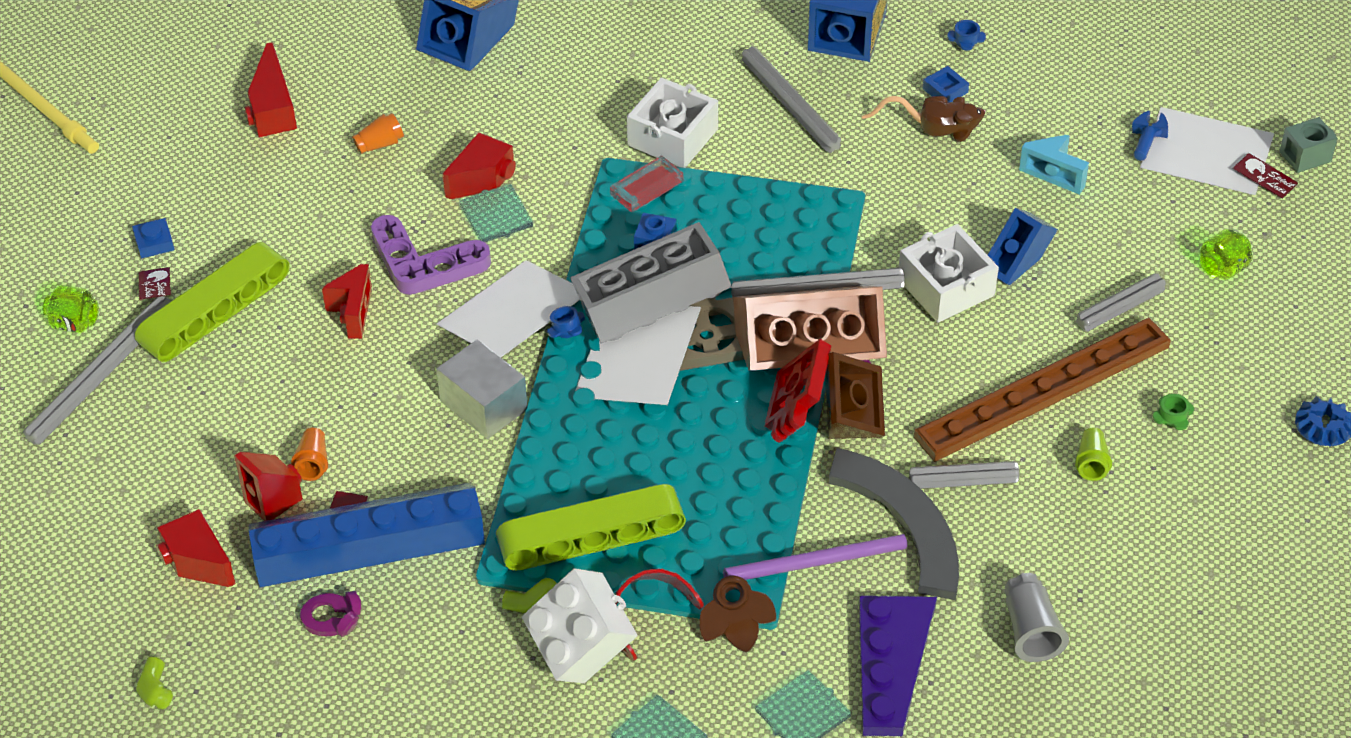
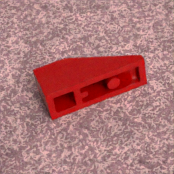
M273 42L266 43L248 90L250 106L244 107L248 125H255L258 137L297 129L293 103Z

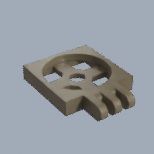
M715 297L706 298L690 305L701 307L695 324L696 328L693 330L688 346L696 345L703 349V352L687 348L679 371L745 360L735 332L733 298L716 300ZM724 314L730 318L731 322L729 325L716 327L710 323L709 316ZM703 331H710L713 333V337L703 339L700 337V334ZM735 338L726 348L718 349L717 345L721 340Z

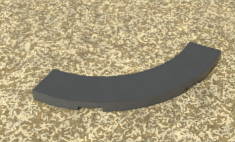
M836 448L829 474V484L855 491L871 500H878L889 508L890 514L901 524L914 541L920 569L918 593L956 601L959 582V559L956 544L946 520L934 502L920 487L892 467L857 452Z

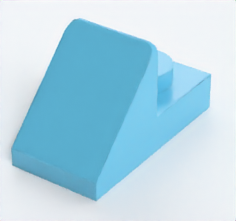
M1062 135L1025 142L1022 146L1019 171L1080 195L1086 185L1089 162L1067 154L1070 136Z

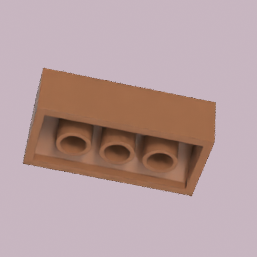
M857 286L733 297L735 332L748 370L783 368L819 339L832 346L830 353L836 352L858 360L887 358L882 286Z

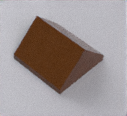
M836 352L828 353L829 360L825 374L828 439L884 437L882 367Z

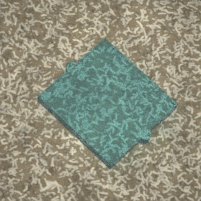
M511 184L490 191L483 190L480 194L459 200L460 206L479 240L483 242L503 236L508 238L512 233L533 227L531 217Z
M809 670L755 706V711L772 727L773 735H779L781 738H822L851 717V712L834 696V690L826 688Z
M657 694L639 711H632L631 717L611 734V738H708V735Z

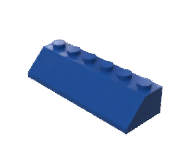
M472 482L249 524L251 549L259 588L485 544L482 514L476 488Z

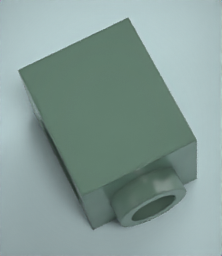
M1320 117L1286 127L1279 152L1292 168L1299 173L1332 162L1338 138L1335 132Z

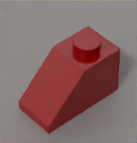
M478 132L443 172L445 197L456 199L498 190L504 181L510 179L515 172L516 162L514 161L513 146Z
M239 452L234 455L244 502L264 521L275 519L303 499L300 488L302 478L293 465H286L276 455Z
M200 509L157 527L161 543L156 545L158 554L165 566L171 563L178 577L225 587H231L236 584L231 562Z

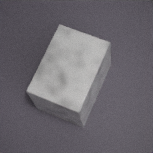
M478 339L436 368L440 401L486 439L492 437L527 409L525 376Z

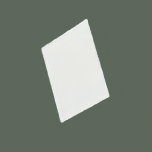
M1164 107L1160 108L1156 122L1159 121V116L1162 112L1168 121V138H1154L1147 158L1142 161L1140 168L1256 195L1259 184L1234 170L1233 167L1248 153L1266 162L1274 133Z
M525 260L439 321L437 325L469 343L478 339L501 358L551 321L550 315L555 309L563 306H572L580 299L572 283Z
M689 306L684 311L673 312L657 319L655 323L649 326H641L627 332L617 340L607 341L602 344L599 341L600 351L590 350L586 362H598L601 365L602 372L593 379H586L581 375L576 390L580 388L591 389L595 394V399L668 405L701 307Z

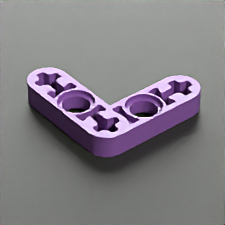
M383 215L372 222L373 242L396 288L403 294L412 295L480 274L490 267V248L481 240H470L418 256L402 222L397 217ZM386 231H389V233L393 234L392 239H388ZM395 251H405L408 253L402 258L390 256ZM441 263H447L452 266L446 271L434 269L436 265Z

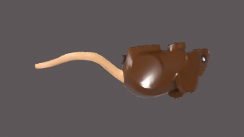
M889 96L883 99L872 112L863 115L862 119L874 116L889 102H899L920 123L922 130L928 136L943 137L953 133L954 139L957 142H962L970 136L972 130L982 121L985 116V110L971 103L965 104L964 97H957L953 102H948L946 97L933 96L925 98L921 113H919L906 99L899 96Z

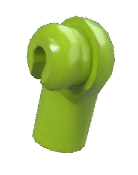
M544 578L525 594L506 590L502 599V609L526 613L557 583L551 578Z
M148 657L139 677L136 690L148 706L152 707L155 705L158 709L164 710L173 699V692L170 689L164 688V684L160 681L165 663L157 657Z

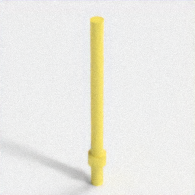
M0 61V78L62 129L63 135L74 144L78 143L90 154L95 153L99 149V144L87 134L84 126L76 120H70Z

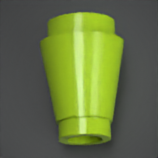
M1095 427L1088 428L1082 433L1075 459L1076 470L1081 477L1089 481H1098L1105 478L1112 468V459L1104 433Z

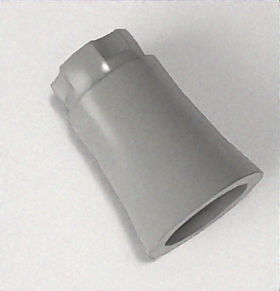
M1021 573L1016 578L1009 579L1005 584L1004 590L1007 596L1006 605L1014 632L1016 655L1027 662L1047 661L1058 656L1068 646L1069 636L1056 615L1047 589L1037 579L1036 574Z

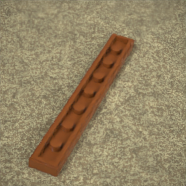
M1148 317L915 429L914 439L931 459L936 462L1168 349L1171 339Z

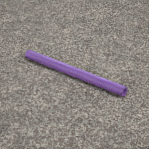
M904 534L728 567L724 568L723 575L724 577L739 576L744 580L904 550L907 549V540Z

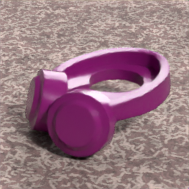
M356 591L345 592L346 596L325 593L312 597L303 605L300 611V618L304 628L318 636L340 635L344 637L349 635L357 626L361 613V599ZM327 605L331 606L335 612H342L346 615L343 618L332 617L327 621L320 622L313 618L312 613L317 607Z

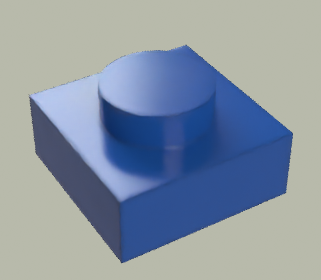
M946 66L923 79V90L932 97L943 96L947 98L948 102H953L955 98L962 97L969 92V82L949 66Z
M166 218L132 226L141 259L175 250Z

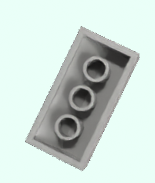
M700 222L570 277L590 324L601 344L617 340L625 333L641 326H649L655 323L657 319L673 312L684 311L690 305L703 299L714 298L721 294L722 291L732 287L720 252Z

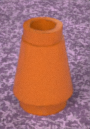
M391 113L387 116L382 114L359 131L358 134L352 136L360 154L398 144V139L403 138L404 134L398 120Z
M312 427L304 431L291 460V465L297 469L302 480H317L328 469L325 434L319 428Z

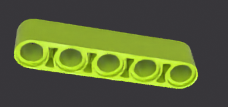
M264 242L253 244L145 319L136 329V342L159 361L168 362L282 282L289 272V261Z
M662 484L512 519L498 527L496 536L506 567L510 570L518 571L670 535L682 529L686 523V518L674 487Z

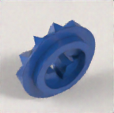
M1317 396L1311 402L1303 401L1296 413L1295 424L1304 438L1322 446H1337L1351 438V412L1346 411L1345 403L1337 405L1333 403L1332 397L1327 401H1322ZM1323 415L1330 417V422L1326 428L1323 427Z

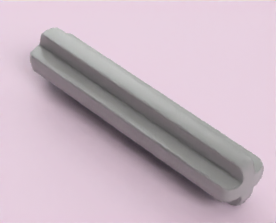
M1154 273L1079 312L1076 323L1084 332H1088L1164 292L1166 282L1158 273Z
M1016 461L912 467L909 470V479L921 489L1016 483L1019 481L1020 475L1019 466Z

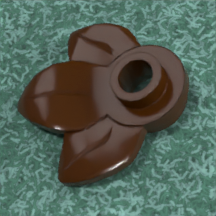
M727 576L716 584L713 591L714 599L701 611L700 632L706 642L725 634L727 640L734 647L743 652H749L758 639L759 624L776 621V610L772 600L765 593L751 590L748 582L739 576ZM730 590L739 591V600L736 602L727 601V592Z

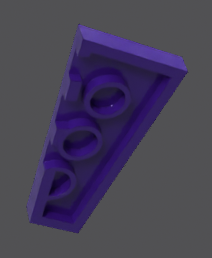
M860 596L859 625L863 736H903L925 645L927 644L930 632V625L936 608L937 597Z

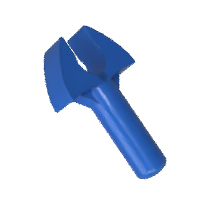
M1150 111L1142 113L1132 122V133L1141 134L1134 151L1135 159L1143 161L1147 158L1155 137L1168 138V121L1162 112L1160 113L1159 121L1153 123L1152 126H1149Z

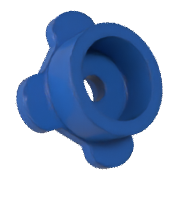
M961 20L956 23L954 31L948 32L947 38L949 41L956 42L962 50L968 51L972 50L975 44L984 42L986 35L984 32H980V26L975 21Z
M563 306L555 309L550 315L552 327L548 329V335L552 338L559 336L561 338H571L581 334V322L585 320L584 313L578 312L572 306Z

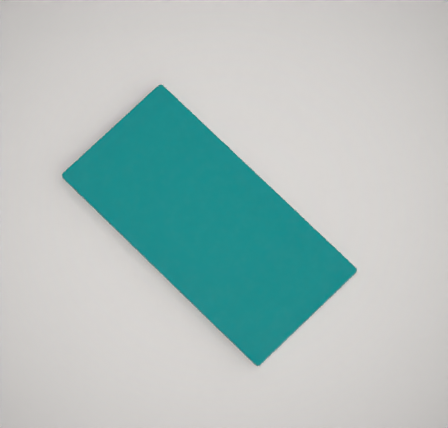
M605 158L602 160L566 280L572 283L570 277L633 251L634 235L643 213L677 219V231L700 222L720 252L731 284L734 281L851 272L865 204V193L859 190L662 165L681 182L645 204L640 205L622 189L661 165ZM731 288L722 291L715 299L732 298ZM579 300L572 305L578 312H582L585 315V320L581 322L582 333L571 338H561L560 336L556 338L548 337L476 573L478 584L527 592L544 578H551L558 584L575 568L603 573L613 593H615L627 579L644 570L664 569L677 573L685 579L700 596L705 607L714 599L713 591L716 584L724 578V568L791 556L793 554L826 393L825 378L820 400L808 409L805 425L800 429H796L792 435L782 442H776L772 438V431L764 426L777 371L781 368L748 370L746 361L739 360L682 370L678 373L668 405L595 399V394L591 389L580 388L576 390L581 375L586 379H593L598 377L602 370L598 362H586L590 350L600 351L599 339L590 324L581 301ZM724 314L709 316L710 323L716 327L731 324L730 318ZM703 331L700 337L710 339L713 337V333ZM735 338L721 340L717 345L718 349L726 348ZM696 345L687 347L693 351L703 352V349ZM804 385L803 389L800 391V394L805 391L806 385ZM662 484L674 487L686 518V523L682 529L670 535L518 571L510 570L506 567L496 536L498 527L512 519ZM789 572L746 580L751 590L765 593L772 600L776 610V621L759 624V628L773 630L778 626ZM656 579L637 580L629 584L620 595L626 603L625 608L700 619L703 609L695 607L673 585ZM730 590L726 594V600L729 602H736L740 598V592L737 590Z

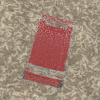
M661 155L611 185L610 195L632 213L684 181L683 172Z

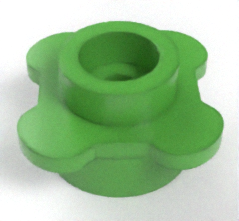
M1168 394L1159 399V410L1153 413V420L1158 424H1165L1177 430H1185L1189 425L1187 420L1189 415L1194 413V406L1180 394Z

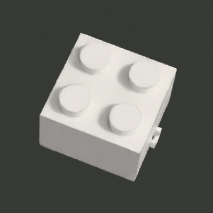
M661 77L627 116L628 146L678 167L686 168L718 130V100L697 92V89L692 84H687L684 87Z
M958 224L936 234L932 232L925 233L921 241L900 250L899 268L903 269L905 277L904 287L937 323L995 296L999 267Z
M574 568L521 616L556 681L587 682L638 636L623 610L626 607L625 601L613 593L603 573Z

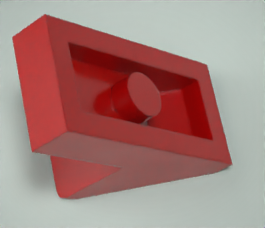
M369 264L358 265L326 284L322 289L326 311L340 312L341 324H346L348 339H362L372 291Z

